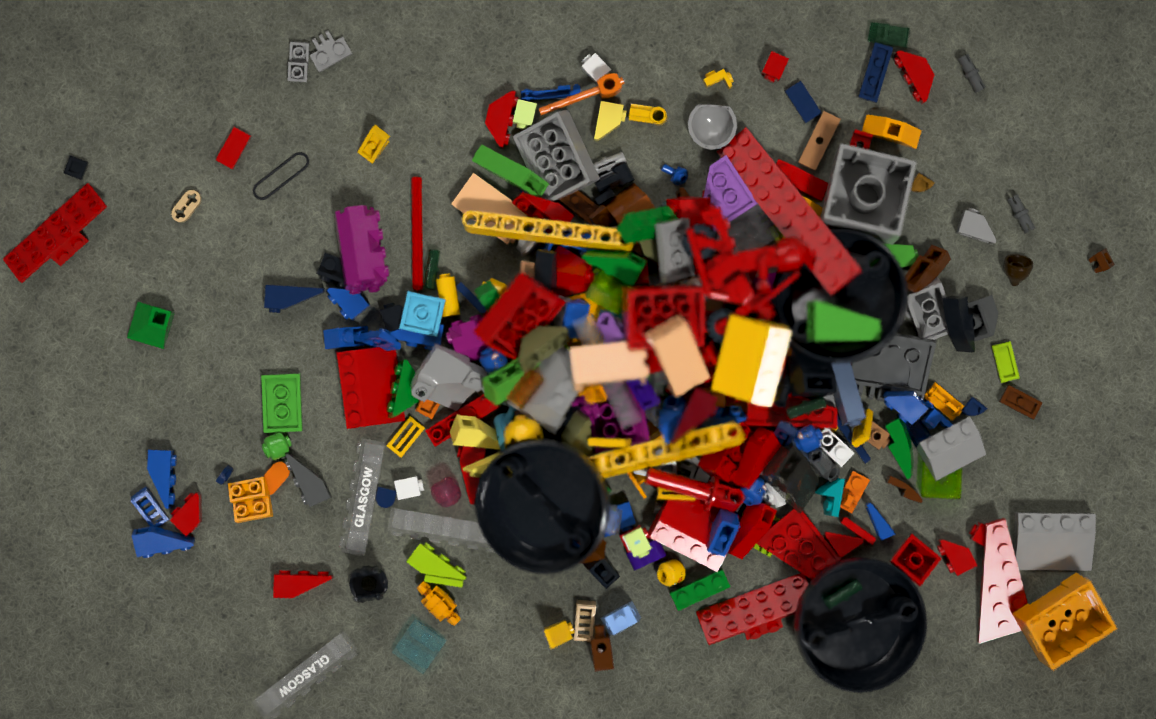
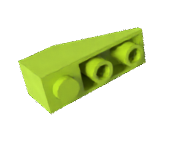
M427 542L425 544L420 543L406 561L422 574L465 580L467 577L464 575L466 572L458 565L454 567L449 564L450 559L442 553L440 556L433 552L435 548Z

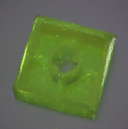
M600 270L585 297L619 315L622 311V288L633 286L625 285L615 276L607 275L603 270Z
M923 460L921 497L961 499L962 468L945 476L946 481L940 484V481H935Z

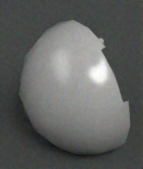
M698 104L689 116V133L693 141L699 146L710 150L720 149L729 144L735 136L737 129L736 116L729 106Z

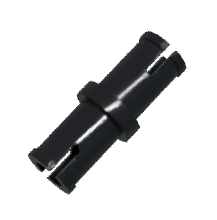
M788 369L783 371L781 382L777 385L778 392L774 405L780 408L786 407L788 395L791 394Z

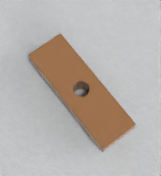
M826 111L822 112L798 161L799 164L816 171L841 120L840 118ZM816 138H821L822 144H817Z

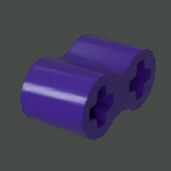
M655 540L649 541L648 543L651 547L648 550L649 554L642 558L634 557L632 552L626 553L633 570H638L665 557L667 554L662 544Z

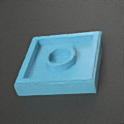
M408 291L399 329L438 337L446 300Z

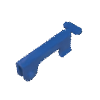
M575 84L573 91H570V85L558 86V89L533 91L524 89V91H521V100L529 102L532 100L567 98L568 96L580 93L581 88L580 85Z
M925 401L928 408L932 409L922 420V423L930 430L934 429L938 423L945 429L953 426L947 418L933 407L934 405L930 401Z

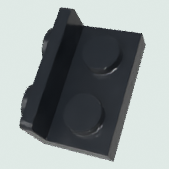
M325 253L316 274L320 275L319 279L330 283L332 279L338 282L337 286L345 288L341 258Z

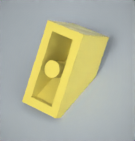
M601 101L594 141H599L618 128L621 121L625 122L627 111L623 110L624 105Z

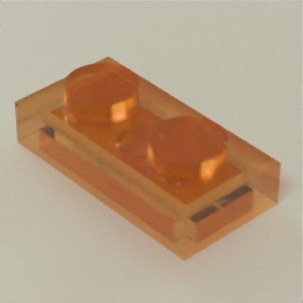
M533 369L529 370L521 377L506 399L523 410L545 381V378Z

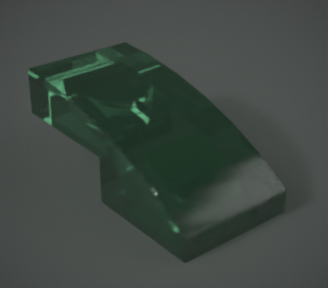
M871 22L868 42L907 48L910 28Z

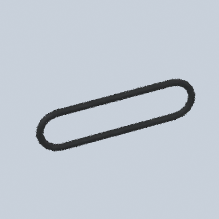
M303 152L293 154L254 185V196L259 200L269 198L308 167V156ZM303 155L306 158V165L267 196L259 197L256 194V187L295 156Z

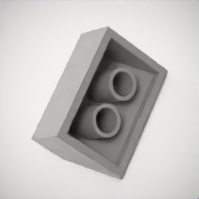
M971 417L920 442L917 446L918 452L935 481L986 455L980 433Z

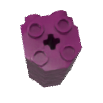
M360 205L346 207L341 214L340 210L336 211L334 219L345 290H349V293L352 295L367 290L369 292L380 291V286L387 282L389 270L388 265H384V258H386L385 247H380L381 240H383L382 228L378 227V222L380 221L379 210H374L373 207L367 210V206Z
M480 314L470 317L469 322L463 323L462 320L451 323L452 327L448 328L449 332L446 333L448 343L450 345L453 344L455 352L469 357L470 362L479 360L481 352L488 348L473 332L478 323L483 319Z

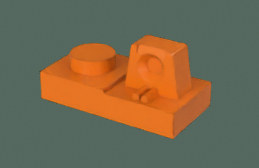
M852 471L843 488L840 508L853 513L870 479Z

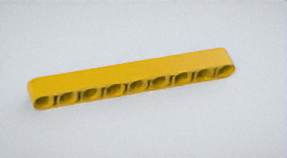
M467 211L462 217L464 229L472 234L629 252L634 246V243L622 244L620 241L623 238L615 228L480 211ZM471 219L476 220L473 225H469L467 222ZM488 222L495 223L493 227L486 226ZM508 224L514 225V228L510 230L505 227ZM529 226L534 228L531 232L524 231ZM546 229L553 230L551 234L543 233ZM566 231L572 233L569 237H565L562 234ZM590 234L591 237L589 239H583L582 235ZM604 236H608L611 238L607 242L601 240V238Z

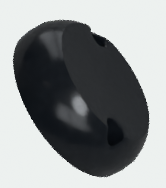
M835 229L830 231L862 271L835 294L831 295L804 262L799 267L800 271L798 273L800 275L772 297V304L774 306L773 311L776 312L775 318L777 323L789 328L791 331L789 342L797 350L818 361L832 364H849L873 356L886 347L895 337L906 314L908 287L901 265L883 243L859 231ZM878 259L879 261L871 267V263ZM777 271L772 291L797 271L788 273ZM807 301H820L880 320L882 327L880 340H807V328L800 334V329L807 326Z
M552 439L527 440L502 451L485 469L476 492V516L485 540L493 551L507 563L530 573H559L583 562L600 544L610 518L608 488L599 469L577 448Z
M864 557L844 559L831 564L819 572L803 591L794 619L796 644L804 662L811 671L833 687L856 693L880 690L905 675L919 657L927 631L925 604L913 581L904 572L885 561Z

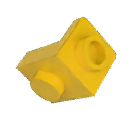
M724 69L718 72L713 70L705 74L706 78L703 79L706 88L723 80L729 90L732 88V82H734L729 72L726 73Z

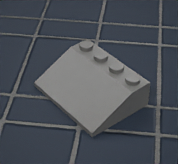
M569 110L558 111L513 136L526 167L549 183L541 198L554 202L600 180Z
M1015 512V557L1019 570L1092 571L1096 514Z

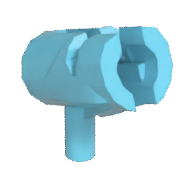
M512 406L509 407L507 413L497 415L493 421L501 451L505 450V428L513 421L514 411L517 410Z

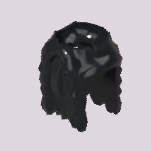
M369 565L363 566L350 573L349 587L355 602L363 603L375 599L378 601L383 599V595L388 589V579L384 571L377 567V565L373 567ZM366 576H372L376 579L377 585L372 591L364 590L361 585L363 578Z

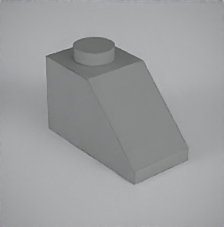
M969 208L968 211L964 210L956 233L992 245L995 244L996 238L985 217L979 214L980 211Z

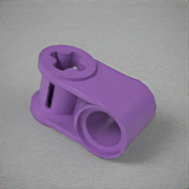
M608 312L602 313L597 323L604 337L605 344L626 342L625 328L621 319L613 317Z

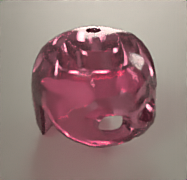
M452 477L443 478L431 488L433 499L441 507H451L461 499L462 493L459 484Z

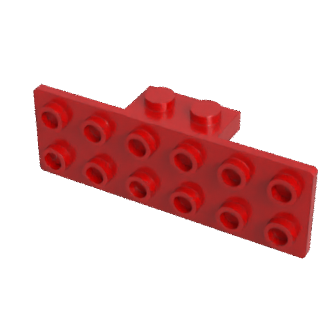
M87 183L3 258L4 262L21 283L28 279L50 258L59 266H62L89 241L80 231L106 209L107 205L93 187Z
M799 573L698 610L696 614L708 645L744 633L746 639L750 640L758 639L761 635L769 632L774 633L783 627L781 619L796 612L799 599L808 585L805 575Z

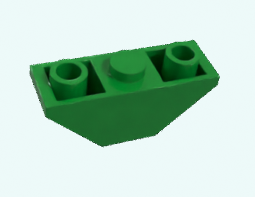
M405 359L395 366L394 374L396 375V380L392 383L390 393L393 395L392 400L387 405L388 418L396 417L419 401V399L413 397L411 392V383L416 373L408 360Z

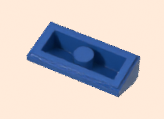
M582 299L567 302L561 327L567 328L570 338L580 339L584 334L590 304Z

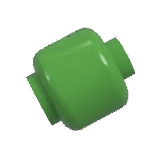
M277 432L264 438L262 449L267 458L277 460L289 454V447L292 444L288 436L284 437L282 433Z

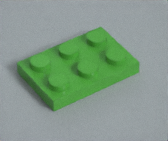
M301 374L261 375L264 433L303 431Z

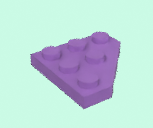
M727 155L710 165L703 197H710L711 205L715 204L716 208H721L723 218L727 217L728 221L731 222L758 204ZM712 225L713 231L716 232L717 229Z

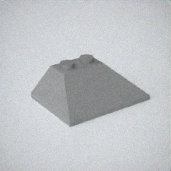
M561 347L552 353L549 358L541 361L540 365L507 402V404L527 417L534 419L538 424L554 434L557 433L566 419L564 417L565 413L580 392L574 389L570 351Z

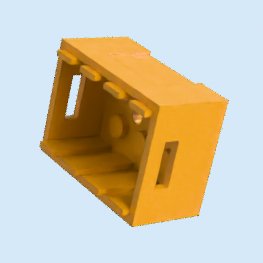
M1078 573L1071 575L1062 581L1061 585L1033 603L1026 604L1012 613L1038 660L1051 670L1056 669L1117 629L1091 581ZM1066 610L1071 611L1069 616H1065ZM1054 620L1055 624L1050 627L1049 621Z

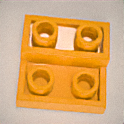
M265 477L228 483L230 503H233L234 520L236 523L273 517L271 498Z

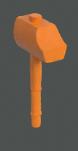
M616 73L606 74L597 81L596 87L570 97L568 96L554 103H548V105L538 108L541 115L597 94H600L601 99L612 98L622 90V85H624L623 78H619Z

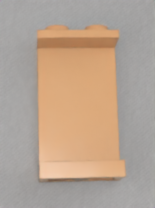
M474 173L451 203L453 207L463 213L467 211H480L528 217L511 203V199ZM488 222L486 224L487 227H493L495 225L494 222ZM508 224L505 228L510 230L514 228V225ZM498 237L506 245H509L510 242L514 244V242L517 240L511 238Z
M679 315L645 334L647 340L655 348L670 384L667 387L676 397L710 378L688 324Z
M627 342L570 348L575 391H583L582 385L640 378L641 384H645V377L649 376L648 365L643 363V359L646 358V349L628 350Z

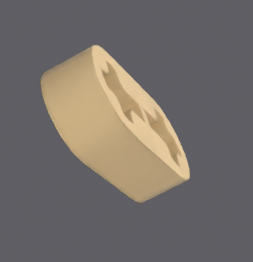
M189 190L182 196L172 210L171 215L175 221L183 223L190 218L201 203L202 198L199 192ZM194 194H196L197 196L195 198L197 202H191L190 205L187 206L186 204L190 200L188 196H193ZM184 207H186V210L184 211L185 217H179L178 219V214L176 213V211H181Z

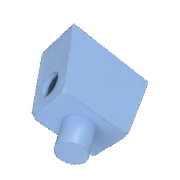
M633 601L600 619L608 634L615 635L636 624L641 619V616Z

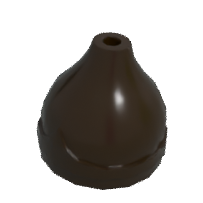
M1011 254L1005 257L1003 269L1012 286H1018L1021 281L1030 275L1033 269V261L1030 258L1019 254Z

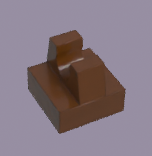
M1106 248L1089 259L1090 263L1093 261L1099 263V267L1094 269L1095 273L1104 272L1115 265Z

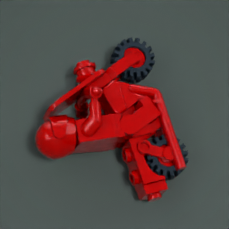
M714 204L704 207L705 211L701 212L704 223H710L715 226L721 239L717 241L715 232L709 226L695 224L684 232L682 247L688 256L694 258L701 284L705 288L704 293L707 297L744 304L735 312L731 309L723 308L716 310L709 317L707 322L709 336L715 342L722 344L730 314L745 317L753 310L758 314L757 320L769 321L773 319V315L776 312H773L772 307L774 306L768 300L800 275L798 273L800 271L799 267L806 261L808 249L802 239L790 236L777 241V248L772 246L738 252V255L732 254V248H735L736 245L733 236L729 237L727 229H730L728 218H723L721 208H716ZM715 249L723 251L706 265L704 264L703 259L712 255ZM778 266V272L783 273L797 271L771 292V286L766 278L768 277V267ZM740 268L741 272L758 269L761 281L758 283L757 288L760 292L754 296V291L743 273H734L732 271H738Z

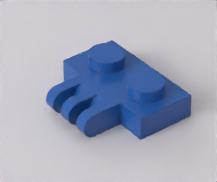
M379 329L378 331L370 330L369 332L361 333L359 341L373 348L380 347L386 351L401 348V343L396 341V337L390 335V332L385 329Z

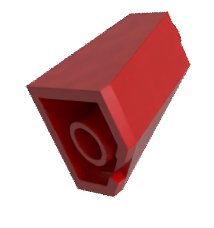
M558 246L554 251L556 252L557 289L553 292L558 296L564 297L586 291L595 278L592 265H589L584 259L566 248Z

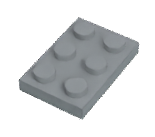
M689 218L655 224L661 281L671 282L695 276L694 260L685 253L682 247V236L690 227Z

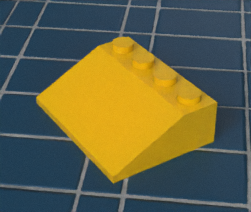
M730 314L711 390L752 403L772 406L791 334L789 328L785 325Z

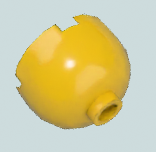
M526 415L516 416L515 420L511 421L504 431L506 447L509 444L512 446L527 440L543 439L542 430L538 422L534 419L526 418Z

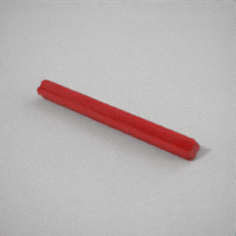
M412 177V289L414 291L423 290L422 178Z

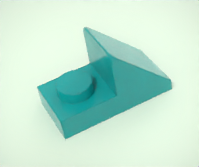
M837 478L833 482L827 481L814 492L815 494L826 496V500L823 503L824 515L839 517L845 479Z

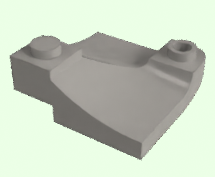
M435 344L416 372L411 383V392L414 398L423 402L431 400L457 411L475 391H480L483 386L482 379L487 377L488 374L483 367L471 363L469 357Z

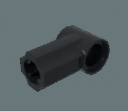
M626 162L613 168L610 172L599 176L600 180L596 181L595 184L600 194H603L618 186L622 187L624 184L635 179Z

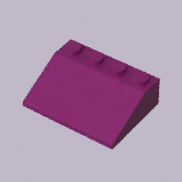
M625 380L604 382L607 383L605 385L606 388H604L608 392L607 399L604 402H597L601 414L597 419L589 415L592 436L631 439V446L650 442L645 410L643 411L627 382ZM594 446L596 453L623 448Z

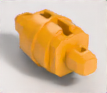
M423 581L417 587L419 593L425 596L421 600L423 606L440 622L447 618V621L455 626L461 618L457 612L453 611L457 607L454 600L438 585L431 589V586Z

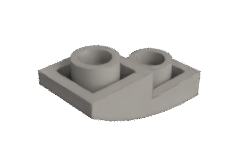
M290 42L288 81L307 82L310 42Z

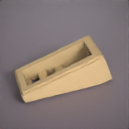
M577 600L574 641L591 642L590 636H593L596 601ZM580 608L591 609V611L580 610ZM580 615L591 616V618H580ZM579 623L590 624V627L579 626ZM578 630L589 631V635L578 634Z

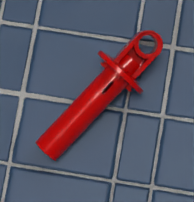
M652 467L648 468L645 475V484L703 500V508L707 512L712 506L734 512L745 499L744 493L740 489L718 484L719 479L715 475L708 484Z

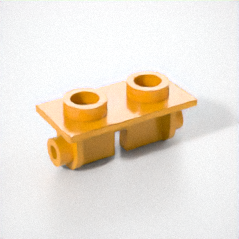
M936 382L924 395L927 401H930L951 421L956 416L958 417L965 407Z
M607 383L587 384L582 387L583 391L578 396L584 395L587 402L591 404L604 402L607 399V393L603 387Z

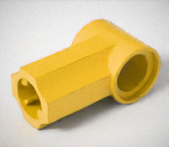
M631 104L629 120L663 125L667 120V113L662 107ZM657 111L664 114L663 119L660 121L653 119V115Z

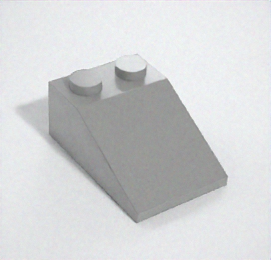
M938 276L917 293L908 290L907 310L917 335L921 338L935 340L949 334L943 307V298L946 297V294Z

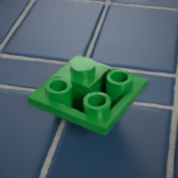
M137 302L127 338L164 349L175 312Z

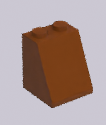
M635 183L603 205L608 209L617 226L620 225L627 213L655 208L648 196Z

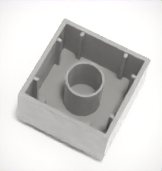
M840 144L834 155L820 219L829 230L847 229L859 231L874 237L882 243L893 245L901 235L916 161Z

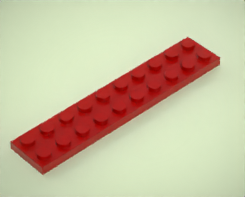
M744 128L729 144L717 151L721 158L727 155L752 193V197L785 238L790 236L798 237L805 242L808 249V257L805 263L831 295L835 294L862 271L747 128Z

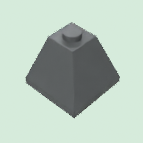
M991 295L968 303V313L973 314L974 342L993 336L998 318V310L993 296Z

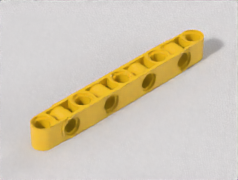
M728 423L692 431L675 445L666 444L663 438L597 454L588 458L596 465L603 478H608L737 446L744 441L745 434L736 423ZM738 431L735 437H730L732 432ZM700 440L699 445L693 446L695 441ZM659 449H663L660 455H655ZM625 458V462L618 465L619 461Z

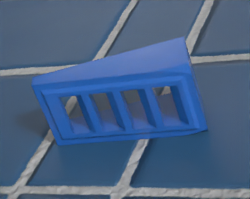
M147 486L131 497L130 501L149 526L159 527L169 520ZM144 496L147 497L145 500L139 503V499H141ZM151 502L152 505H150L146 509H143L144 505ZM154 508L157 510L153 514L148 516V512H150ZM160 514L162 516L158 519L160 521L154 524L152 519Z
M869 502L866 503V510L878 538L884 540L895 535L893 529L874 505Z

